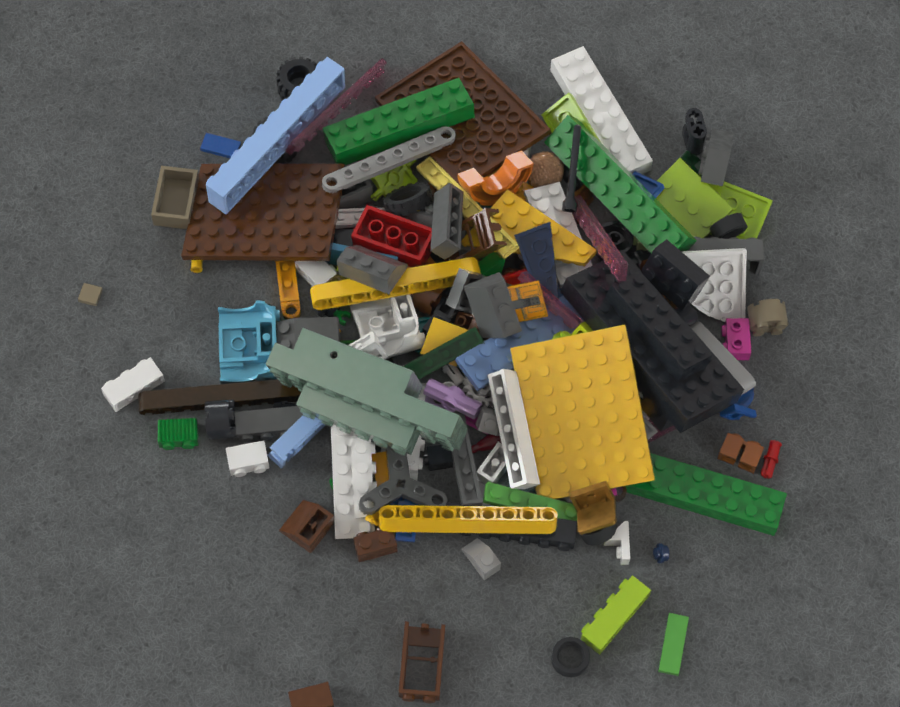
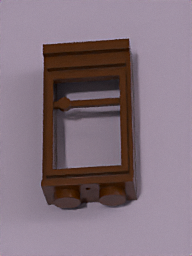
M484 208L481 212L463 220L461 232L467 231L471 251L459 256L457 251L444 261L474 257L478 260L506 246V241L495 240L494 232L500 231L502 227L499 223H491L490 219L491 216L499 213V209ZM474 225L480 244L475 249L470 232V227Z
M405 621L399 682V697L403 701L413 702L415 699H423L425 703H435V700H440L445 639L444 624H441V629L429 628V624H421V627H411L409 622ZM408 646L439 648L438 658L408 656ZM407 659L430 661L431 663L437 662L435 691L405 689Z

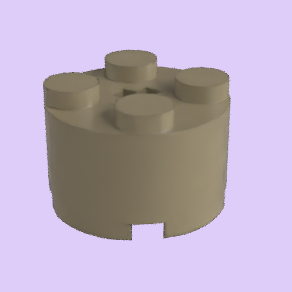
M766 299L759 301V305L754 306V303L747 307L750 331L753 333V336H762L765 332L779 335L788 326L784 301L780 303L779 299Z

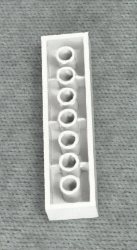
M584 46L552 59L550 71L565 95L567 93L573 95L597 137L608 151L631 174L634 171L641 174L651 171L652 158Z

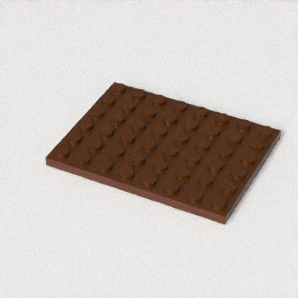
M462 41L375 96V101L380 106L460 78L474 103L475 118L450 126L455 131V141L451 145L449 144L427 155L440 165L458 184V173L474 168L482 177H486L503 165L506 156L519 151L524 152L551 134V129ZM443 133V135L441 134V136L445 139L451 137L450 134L448 135V133Z
M201 164L199 183L181 254L183 260L330 261L342 189L333 194L325 192L322 188V179L325 175L344 168L345 164H273L227 214H224L209 203L206 189L207 180L219 171L222 164ZM331 180L327 182V185L335 186L336 182Z

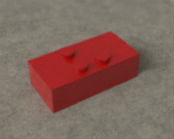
M366 205L351 234L353 246L359 245L374 252L397 256L398 261L408 264L409 267L425 265L432 252L431 227Z

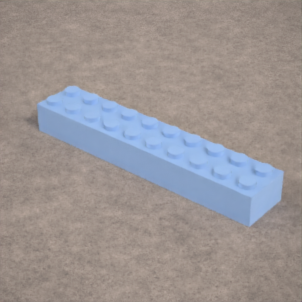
M329 57L320 61L316 65L315 70L311 74L306 75L303 83L300 86H296L292 94L281 102L279 108L270 113L267 121L257 127L255 133L244 141L243 146L239 150L233 152L230 160L227 163H223L219 171L207 180L206 189L209 203L224 214H227L345 89V68Z

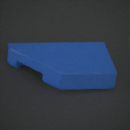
M734 404L719 412L720 417L729 420H739L742 416L757 417L756 410Z

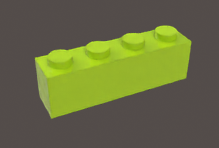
M633 575L629 580L626 578L618 587L620 589L616 595L614 593L611 594L606 601L607 606L604 609L600 608L594 615L595 620L591 624L587 623L581 630V633H583L581 640L599 655L650 596L651 589Z

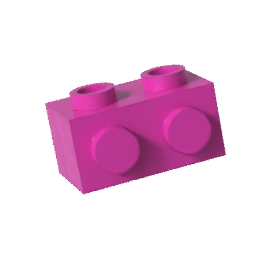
M726 318L725 324L721 325V336L725 337V343H722V345L737 360H749L751 356L749 318Z

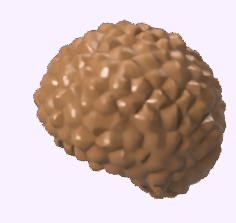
M543 151L532 155L530 160L534 165L528 179L530 185L537 188L561 182L565 169L564 164L556 154Z

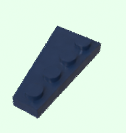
M551 222L514 235L531 282L539 281L545 304L548 305L559 301Z

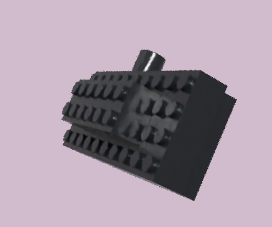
M624 251L566 278L560 291L561 294L593 331L626 325L641 407L660 432L674 425L682 433L738 402L745 389L689 326L697 321L696 310L691 304L683 311L678 307L673 308Z

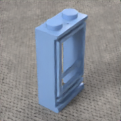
M305 416L300 417L270 447L272 451L267 456L282 468L286 461L289 462L291 457L293 458L326 425L321 423L317 417L314 420Z

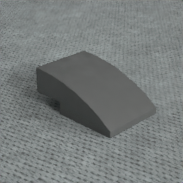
M459 268L446 304L456 310L469 312L473 315L463 286L488 276Z

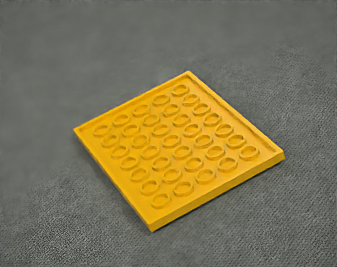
M626 325L510 348L514 371L517 372L540 481V485L535 486L537 495L560 499L569 497V492L603 481H607L611 489L655 481Z

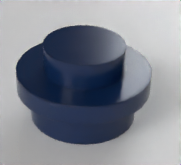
M658 543L656 548L653 549V557L655 560L657 559L658 563H664V561L669 559V548L662 543Z

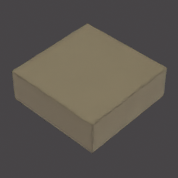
M84 283L78 297V302L97 306L103 290L102 287Z

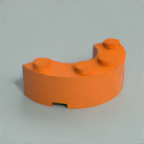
M519 151L506 156L502 167L489 177H482L472 168L458 173V181L474 201L483 206H493L507 189L514 194L520 191L518 187L523 182H527L534 163L523 151Z

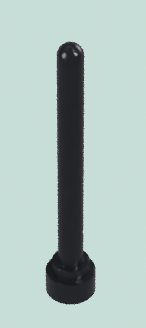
M576 124L573 130L567 198L562 203V211L569 213L577 212V203L574 196L581 126L579 124Z

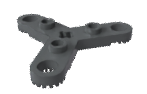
M387 446L386 457L389 480L363 495L359 501L360 512L373 515L381 507L390 505L401 497L420 506H446L447 497L443 492L410 478L407 453L405 456L391 451V447ZM397 483H404V487H397ZM437 497L441 499L442 504H434L432 498ZM370 500V502L374 503V507L366 508L363 503Z

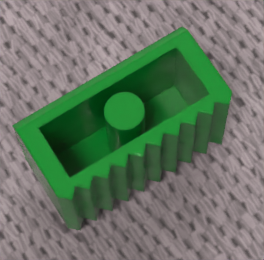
M197 418L159 419V448L173 450L174 447L193 449L194 446H199Z

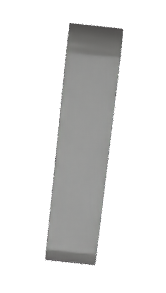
M698 321L690 326L745 389L742 395L756 386L753 376L701 322Z

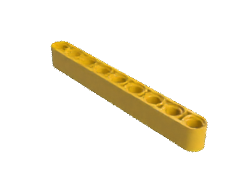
M468 257L407 268L390 294L351 279L317 284L310 289L312 306L316 310H324L452 287L459 268L481 274L479 263L476 258Z
M386 505L379 510V528L386 532L551 534L556 531L558 514L551 507Z

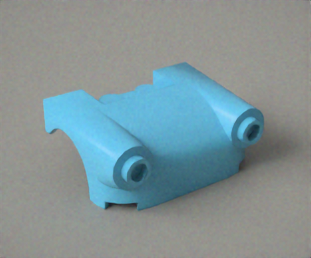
M257 300L253 306L242 309L218 307L220 383L231 384L276 380L277 377L269 372L270 369L265 364L274 344L277 343L276 322L280 321V310H276V306H270L265 301Z

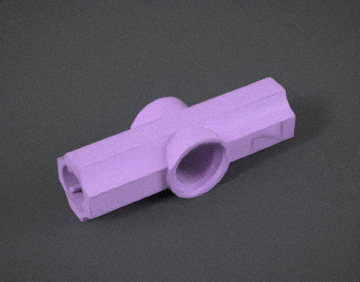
M429 379L423 392L424 395L440 402L446 410L451 412L458 411L472 419L478 417L483 405L466 396L459 387H448L434 379Z

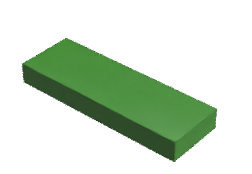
M669 613L658 672L675 676L679 675L689 617Z

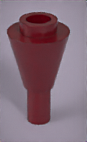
M488 434L478 441L477 444L471 446L472 453L493 450L498 442L501 443L500 436Z

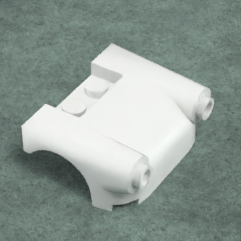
M411 294L349 305L360 338L374 331L378 336L379 344L388 355L385 359L423 347L426 338L424 332L420 333L418 317ZM377 349L369 352V354L374 356L380 354Z

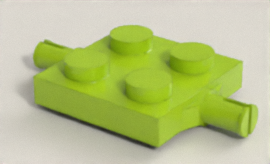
M417 160L370 178L377 187L371 198L377 201L382 195L386 197V194L391 193L394 189H399V187L407 186L410 183L415 184L418 180L412 174L410 167Z

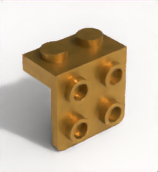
M607 481L569 492V498L577 510L578 532L580 535L616 524L615 496Z

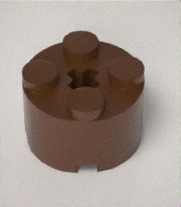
M447 288L411 294L414 308L431 318L441 298H448L445 294Z

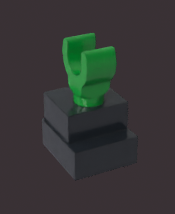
M340 307L318 310L317 314L320 317H338L339 323L342 326H346V321L342 317L351 319V313L339 311Z

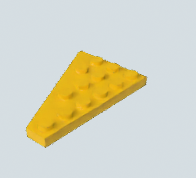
M508 189L491 207L492 209H499V213L491 216V218L496 223H499L502 229L515 242L514 235L551 222L555 260L585 267L597 253L594 247ZM472 228L470 232L474 247H479L477 231ZM468 234L461 241L464 247L470 246ZM519 248L515 252H513L516 254H521Z

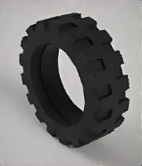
M416 182L415 184L410 183L407 186H401L399 189L392 190L391 193L386 194L382 202L386 212L401 217V215L407 216L410 213L413 214L418 210H423L425 206H429L430 202H433L434 196L428 183Z

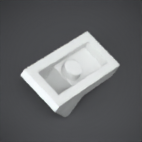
M624 521L616 529L612 538L604 543V546H620L616 548V557L620 559L621 565H629L630 561L628 521Z

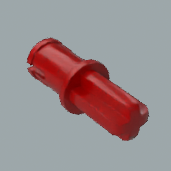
M771 440L769 442L767 454L763 457L765 460L761 471L763 478L771 479L775 465L779 462L778 455L782 446L779 441Z

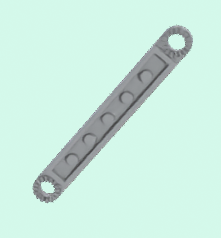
M441 127L327 174L322 179V188L325 192L333 194L341 189L349 188L442 149V147L451 145L455 141V131L450 127ZM443 133H448V135L450 134L451 137L445 139L441 136V134L443 135ZM334 180V182H336V185L329 186L327 185V182Z

